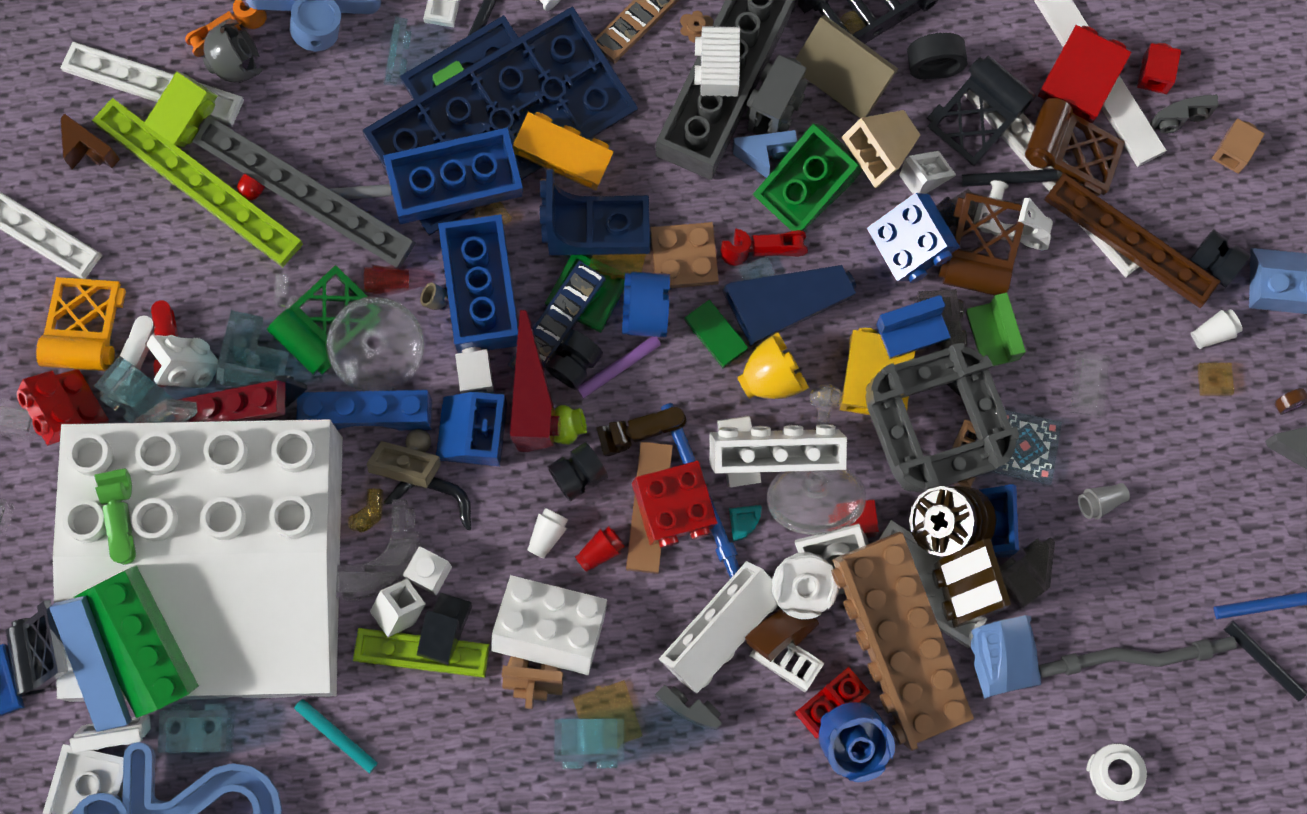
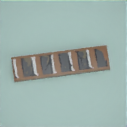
M633 0L594 40L604 56L615 64L679 0Z

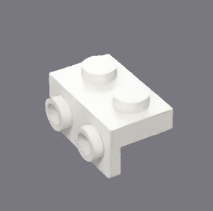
M152 335L146 344L162 365L154 378L157 385L205 388L213 380L214 375L221 366L219 360L210 350L209 344L200 338L191 339L173 335Z

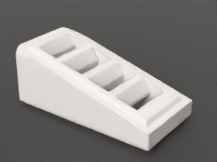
M793 643L786 647L788 651L779 665L773 662L774 659L770 662L756 650H752L749 655L750 657L803 692L808 690L824 665L823 661L799 646H795ZM793 654H795L799 659L791 672H789L785 667ZM804 662L810 664V667L801 679L796 675Z

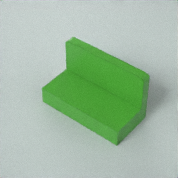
M1007 293L995 295L989 304L967 309L966 314L977 350L983 357L987 355L993 366L1017 361L1022 358L1026 351Z

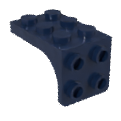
M553 169L546 170V179H540V195L542 198L540 224H542V243H548L549 255L650 254L649 195L578 196L567 193L559 188L554 180Z

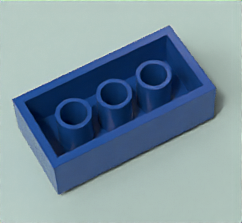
M508 127L383 155L400 225L522 197L523 186Z
M502 215L438 223L454 345L457 353H462V350L470 347H479L481 350L487 349L489 351L517 346L518 320Z

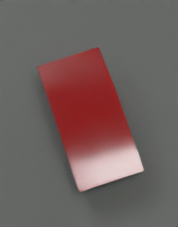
M847 667L799 708L795 714L817 739L821 726L820 721L824 714L842 704L859 703L870 691L851 668Z

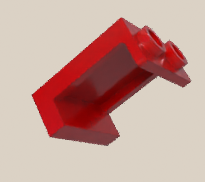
M1075 25L1038 97L1044 100L1057 98L1066 101L1072 107L1074 114L1093 123L1126 64L1131 51L1127 50L1126 46L1120 41L1114 39L1108 41L1098 36V32L1089 26L1080 27Z

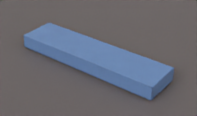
M82 596L54 603L49 608L96 732L128 725L132 719L87 597Z

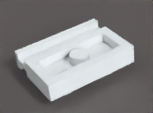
M150 715L138 718L132 717V721L126 726L96 732L93 724L82 725L74 734V738L69 739L71 751L74 753L86 750H99L105 747L141 742L151 729Z

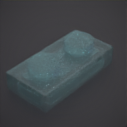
M395 16L383 85L396 86L398 77L406 71L407 59L402 58L403 49H409L411 31L406 30L408 20L406 18Z

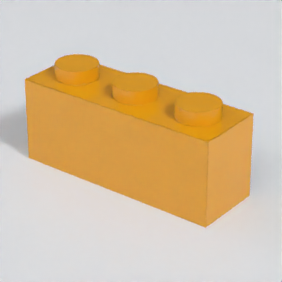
M528 112L513 143L514 154L546 169H553V172L581 185L597 190L614 151L609 149V145L595 138L590 141L580 136L581 132L571 126L564 125L562 128L553 124V120L543 113L536 112L534 115Z

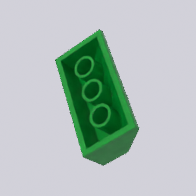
M137 565L74 596V598L87 597L118 684L136 718L159 710L189 695L199 687Z

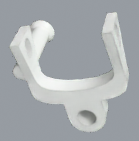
M991 181L992 190L990 197L1002 200L1004 190L1009 186L1002 181ZM1024 198L1018 222L1024 224L1020 242L1027 247L1042 251L1047 250L1051 240L1050 233L1053 221L1046 217L1030 198ZM984 203L978 204L973 223L982 219V215L985 217L990 214ZM990 205L993 212L1000 208L998 206ZM993 218L977 227L981 229V232L992 233L995 236L1001 233ZM1000 222L1001 225L1003 226L1004 230H1006V229L1010 228L1011 226L1015 225V224H1005V223ZM1015 231L1008 234L1011 241L1013 239Z

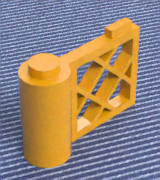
M56 277L44 335L40 336L36 348V358L39 366L106 371L108 365H113L115 349L113 346H110V339L117 308H123L126 294L125 288H120L121 284L119 281ZM63 287H77L82 293L68 304H65L62 300ZM100 289L111 290L109 299L99 306L90 298ZM87 300L94 310L78 319L71 310ZM67 313L75 321L74 324L65 330L55 329L57 320ZM100 315L104 320L102 332H89L84 326Z

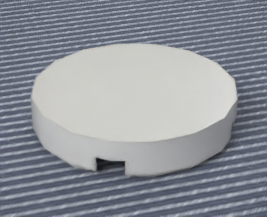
M811 552L796 553L784 559L776 568L772 578V594L778 606L789 616L798 619H813L820 616L822 612L834 604L839 592V588L832 576V565L822 556Z

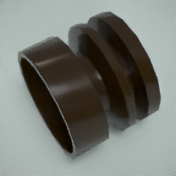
M939 486L929 488L918 496L911 507L909 523L911 534L918 546L929 554L943 557L988 538L991 540L995 534L997 519L995 508L991 501L978 489L967 486Z

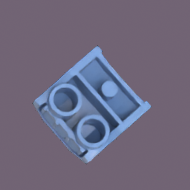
M1024 615L1000 620L972 630L971 649L975 655L974 667L984 698L1041 685L1037 648L1030 625L1031 616Z

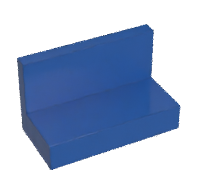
M941 295L879 316L876 325L889 359L951 338L942 317V312L946 306Z

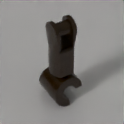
M671 407L656 414L652 413L629 420L628 426L625 421L609 422L608 426L596 427L603 454L605 456H612L628 450L632 446L631 438L634 442L661 435L662 433L679 430L686 425L687 419L680 408Z

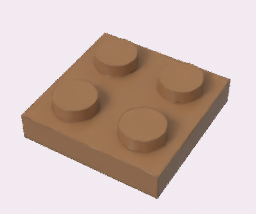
M713 222L651 227L654 273L670 274V288L719 284Z

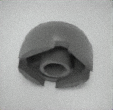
M229 18L215 26L205 37L203 49L205 57L203 62L210 73H215L227 82L241 83L262 72V68H256L252 55L260 56L249 33L246 30L240 32L235 27L238 22ZM250 58L247 68L244 69L242 66L243 61Z

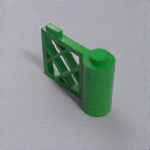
M335 265L290 308L284 310L269 325L267 331L312 375H315L317 372L324 375L336 363L333 356L362 328L368 332L381 320L377 315L381 309ZM334 276L345 285V296L326 295V284ZM322 288V295H315ZM349 290H350L355 296H349ZM307 301H322V317H309L300 308ZM326 301L345 302V318L326 317ZM349 302H362L370 312L363 318H349ZM316 323H322V329ZM326 323H345V335L337 343L326 334ZM349 323H351V324H356V325L349 331Z

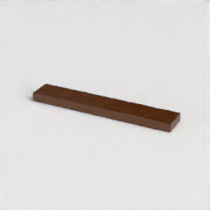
M1065 173L1062 174L1044 199L1199 308L1206 303L1221 282Z

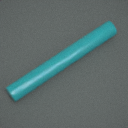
M301 699L296 704L294 709L369 774L378 765L377 761L304 699Z

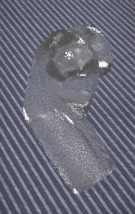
M276 274L274 276V303L284 311L290 308L299 298L290 292V275ZM305 304L300 308L302 311L305 308Z

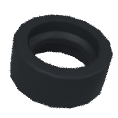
M928 34L916 39L907 48L910 74L917 79L948 78L960 73L968 65L965 40L958 34Z

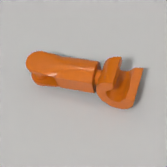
M235 0L233 3V15L228 11L209 24L189 32L185 37V41L188 45L193 46V54L196 57H201L204 55L203 38L215 26L231 18L238 22L235 27L239 31L242 30L239 26L240 24L248 29H257L265 23L267 19L266 11L253 8L248 10L243 0Z

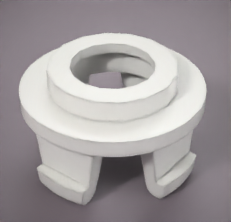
M1111 744L1101 748L1090 757L1086 770L1090 772V778L1096 789V794L1107 800L1125 801L1132 799L1142 791L1146 783L1147 770L1145 763L1139 753L1127 745ZM1114 760H1125L1131 766L1132 778L1128 783L1119 785L1110 779L1108 767Z

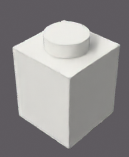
M470 347L462 350V353L455 354L461 394L467 392L495 394L487 349L481 350L479 347Z
M419 546L403 576L416 586L437 596L452 566L449 561Z
M405 579L380 590L370 613L386 636L390 637L415 625L426 604L410 581Z

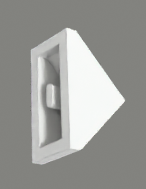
M934 151L907 157L899 176L912 194H927L955 177L956 174L941 153Z

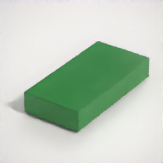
M710 299L684 317V321L722 368H725L748 351V346Z

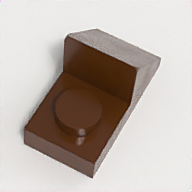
M64 114L61 117L63 158L71 169L85 155L95 164L100 166L104 162L110 168H113L120 160L111 147L69 116Z

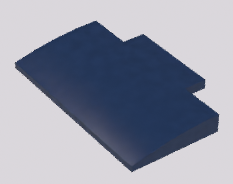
M572 6L521 37L517 36L505 15L407 71L400 76V80L413 100L364 128L362 131L364 138L386 170L383 155L507 127L513 146L528 112L534 115L536 112L543 113L553 120V124L562 128L564 125L571 126L581 132L580 136L589 140L636 112L638 107ZM455 61H459L464 70L435 86L432 80L433 74ZM515 154L521 180L543 168ZM475 208L419 220L428 236L439 230L438 223L455 221Z

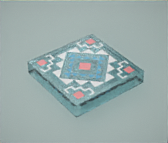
M1005 410L1011 427L1017 426L1019 439L1016 440L1015 451L1010 461L989 473L1051 485L1062 422Z

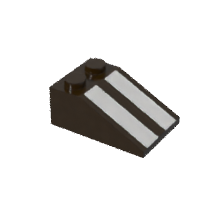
M990 538L945 556L934 564L935 569L932 570V578L936 588L942 589L945 599L942 602V610L945 619L952 621L953 628L992 618L1011 605Z

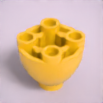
M779 332L773 334L756 347L745 365L743 374L737 377L749 399L755 396L765 399H783L795 396L809 389L802 373H794L799 367L790 352L783 353L787 346Z

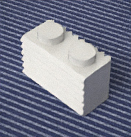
M702 26L701 37H695V56H701V66L695 65L694 85H701L700 95L702 96L720 95L723 97L726 95L728 97H736L739 91L740 27Z

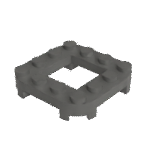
M964 343L953 344L947 349L895 365L891 363L884 367L866 387L867 408L889 467L895 479L906 491L923 493L929 488L949 486L992 472L1009 462L1015 451L1016 440L1019 439L1017 426L1011 427L989 371L993 364L987 355L983 357L976 350L964 346ZM956 382L978 441L931 456H924L902 398Z

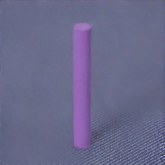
M650 337L581 384L577 391L584 399L661 346L657 337Z

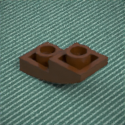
M781 609L755 627L745 639L750 647L771 662L790 643L797 646L819 625V622L815 618L798 619L789 616Z

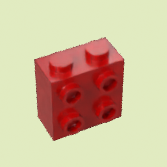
M699 460L641 475L633 480L632 486L650 545L659 543L660 548H665L679 543V537L690 535L691 539H698L711 534L709 529H712L717 524V520Z

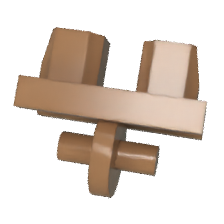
M513 656L510 657L507 666L503 665L502 687L503 689L514 690L513 698L526 699L525 709H533L534 700L547 701L548 694L562 695L563 672H561V668L541 664V669L528 668L529 660Z

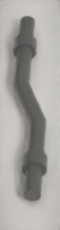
M1230 636L1213 641L1208 639L1195 641L1192 643V646L1159 654L1113 647L1079 656L1076 653L1061 656V660L1038 666L1041 678L1061 673L1066 675L1080 673L1082 668L1112 661L1162 667L1195 658L1197 661L1210 659L1213 657V654L1236 649L1237 644L1235 638Z

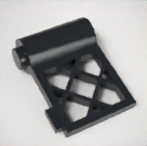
M987 56L985 59L979 57L969 68L968 72L971 73V76L945 107L939 104L927 117L931 122L927 127L973 166L983 158L1036 98L1034 92L990 56ZM968 90H971L979 97L980 109L961 111V98ZM983 101L991 108H983ZM957 104V105H958V111H952V112H950V111L954 108V106ZM997 112L1006 119L998 129L985 130L984 113ZM980 114L981 131L963 132L962 115ZM958 116L959 133L946 134L937 127L945 117ZM993 134L990 137V139L987 142H985V135ZM982 135V148L973 157L964 149L963 137ZM960 137V145L952 138Z
M51 600L40 603L37 606L38 612L31 618L15 620L11 622L12 627L5 630L18 697L49 691L52 689L51 683L68 672L64 646L49 608L52 606Z

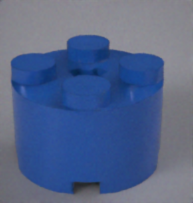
M649 272L625 273L622 334H628L629 336L667 337L670 274Z
M864 702L842 704L822 716L819 744L832 769L838 775L846 777L853 782H866L877 778L886 770L885 766L895 753L894 738L880 715L869 704Z

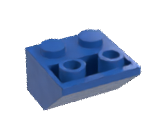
M467 392L443 397L436 456L440 457V461L500 467L507 413L505 395Z

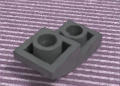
M1218 94L1196 96L1173 103L1159 111L1150 125L1153 129H1160L1161 133L1168 134L1181 129L1188 118L1193 122L1204 121L1219 106Z
M664 685L655 694V697L663 705L694 724L717 730L722 724L718 719L721 713L708 700L703 704L698 699L688 708L685 705L688 699L675 686L669 689Z

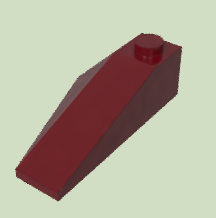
M520 310L510 437L519 452L527 453L554 446V436L560 435L561 422L560 416H556L531 320L526 310Z

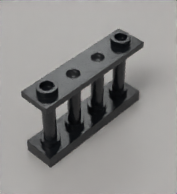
M798 0V5L804 14L811 9L819 11L822 16H827L849 32L828 4L829 0ZM847 0L866 25L851 35L866 44L920 9L923 12L928 11L938 0H907L902 4L898 0H883L890 11L878 19L874 17L862 0Z

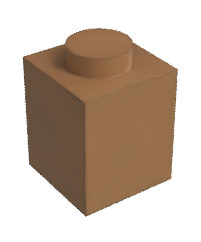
M1237 118L1226 132L1211 159L1239 174L1250 161L1265 133L1259 131L1252 123L1241 121Z

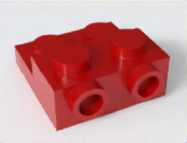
M79 369L57 375L52 370L24 378L17 390L19 404L27 410L32 418L35 432L43 437L47 446L60 442L61 424H108L109 422L108 417Z

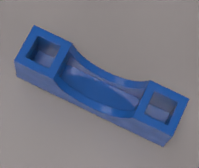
M428 390L304 392L297 398L296 420L330 419L337 430L353 426H380L398 431L414 429L431 430L432 398Z

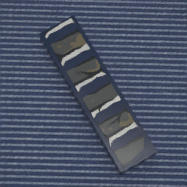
M580 260L533 327L544 370V364L554 351H558L562 339L570 329L574 328L606 281L604 276ZM516 353L508 363V366L515 370Z

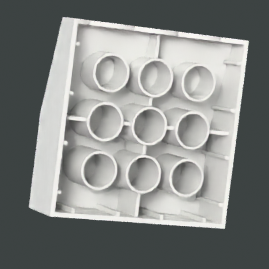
M330 419L61 424L53 544L54 603L73 599L77 594L137 565L199 685L189 695L181 699L337 696L343 437ZM124 468L130 474L132 494L130 499L123 500L122 502L128 504L132 528L131 535L134 540L136 557L128 565L114 562L109 555L108 536L102 506L108 504L102 505L99 501L95 489L98 485L94 474ZM65 651L68 672L56 679L57 699L68 702H83L84 698ZM121 689V692H122V694H123L124 700L127 701V699H126V697H125V695H124V693H123V691H122V689Z

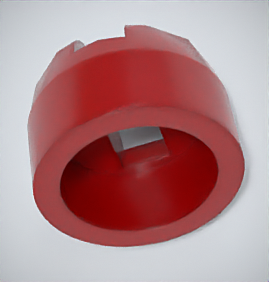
M246 174L242 175L237 185L238 193L247 200L258 198L265 189V186Z

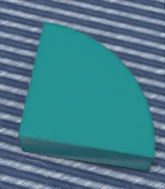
M761 505L729 508L733 542L746 538L748 534L750 535L755 530L761 517Z

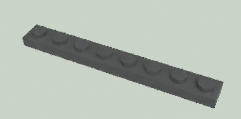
M209 115L192 141L398 269L402 267L416 244L413 240Z

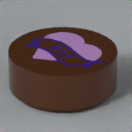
M1302 388L1295 389L1277 399L1274 405L1280 415H1283L1306 404L1307 393Z

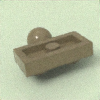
M414 429L406 436V447L381 441L367 462L368 472L427 488L441 466L439 456L425 453L431 446L430 435L423 429Z

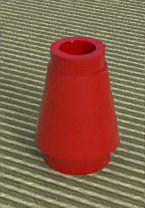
M610 526L604 530L600 528L575 558L582 568L588 572L590 569L620 555V550L625 545Z

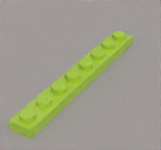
M114 98L92 119L98 128L282 268L303 245L299 238L176 145L144 125L143 120Z

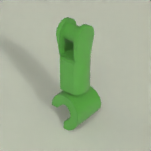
M126 468L94 474L98 485L95 489L99 501L102 505L108 504L102 506L108 536L109 555L114 562L128 565L136 557L134 540L131 535L132 528L128 504L122 502L123 500L130 499L132 494L130 474Z

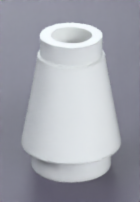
M1229 309L1225 312L1220 310L1195 331L1191 332V337L1197 347L1201 349L1237 338V334L1242 332L1243 328L1233 310Z
M545 508L542 515L538 514L527 550L544 559L568 529L565 527L568 519Z

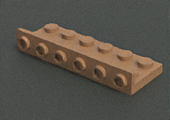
M897 532L832 559L835 569L831 570L833 579L839 589L843 587L848 599L843 601L845 610L851 620H856L860 630L855 633L857 641L863 651H868L872 661L868 663V669L873 680L880 682L884 692L880 694V700L887 714L892 713L896 723L892 725V731L899 745L904 743L907 748L913 751L918 749L917 743L973 720V714L903 533Z

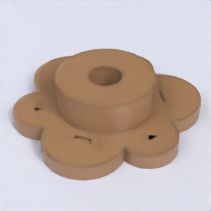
M698 10L694 11L692 15L684 14L680 19V23L683 26L680 32L682 35L688 36L691 42L695 43V37H701L702 26H712L713 19L708 15L703 16L702 12Z

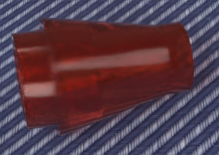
M372 264V267H364V293H372L373 296L400 289H409V270H399Z

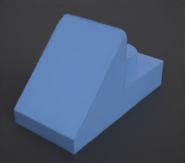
M796 131L734 138L733 155L767 178L770 173L768 156H772L774 159H783L797 143Z

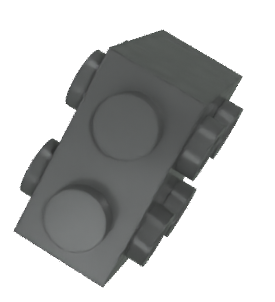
M778 55L773 65L767 64L761 76V81L763 82L760 89L753 90L747 103L749 107L745 119L749 120L747 131L756 135L788 131L792 122L790 118L794 110L798 111L805 98L804 91L808 84V81L804 80L807 68L802 66L798 60Z

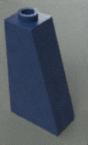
M838 265L731 282L725 285L722 292L751 347L777 332L780 333L851 299L856 294L854 290L856 282L849 271L845 272L843 266Z

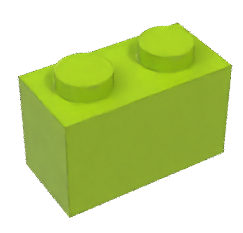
M176 71L144 122V125L172 144L185 147L187 144L192 143L199 131L198 127L202 120L213 112L215 108L214 101L218 95L190 76Z

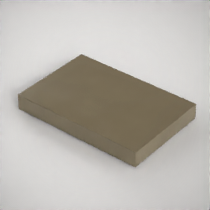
M825 15L820 17L796 57V60L807 68L805 73L807 80L859 118L867 117L898 70L897 67Z

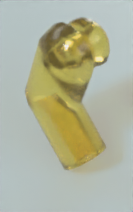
M367 489L366 506L348 518V526L352 531H368L381 520L383 509L382 489Z

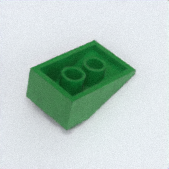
M813 123L752 195L791 231H804L847 190L863 169L852 152L823 125Z

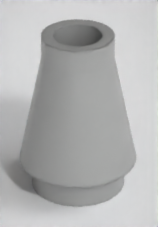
M1123 483L1089 488L1079 495L1078 504L1082 514L1087 519L1094 518L1098 520L1122 503L1129 501L1130 494L1128 488Z

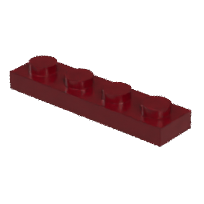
M273 380L175 400L174 422L255 421L285 415V382Z

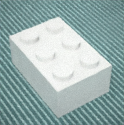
M510 575L492 632V651L589 675L605 618L607 599Z

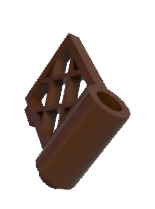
M1050 98L1042 104L1025 151V157L1032 166L1037 168L1051 166L1082 183V186L1099 196L1109 191L1125 142L1074 114L1072 107L1066 101ZM1074 127L1084 132L1087 141L1077 142L1073 133ZM1099 142H1104L1114 147L1111 156L1104 158L1098 145ZM1090 146L1096 160L1087 163L1080 148ZM1066 152H1073L1078 166L1073 167L1063 161ZM1099 166L1103 175L1102 182L1093 178L1090 167Z
M965 192L964 198H957L953 216L959 217L954 238L960 245L961 237L974 230L982 245L972 251L958 248L951 253L953 257L940 265L938 277L943 278L944 285L994 296L1008 293L1024 224L1017 220L1015 225L1004 230L996 216L1006 209L1021 212L1023 204ZM970 202L984 203L990 214L973 223L968 215ZM990 205L998 206L1000 208L993 212ZM993 218L1001 233L985 242L977 227ZM967 219L971 226L964 229L965 222ZM1015 231L1013 239L1011 241L1008 234ZM1005 237L1011 246L1008 258L995 257L988 246ZM983 249H986L989 255L978 252L982 251Z

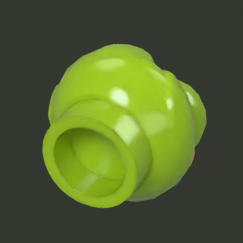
M560 405L555 408L556 416H560L561 425L560 435L554 436V442L570 445L577 439L578 435L587 433L586 419L581 408L573 410L566 405Z

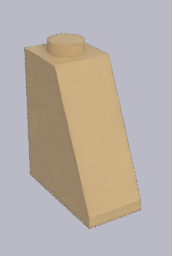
M901 110L860 118L842 136V139L873 186L877 188L900 168L920 137V133L906 112Z

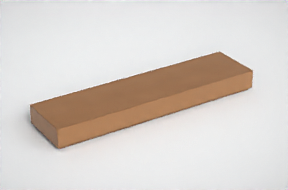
M641 442L637 477L670 468L673 445ZM634 496L626 570L659 574L661 548L659 543L649 544L637 499Z

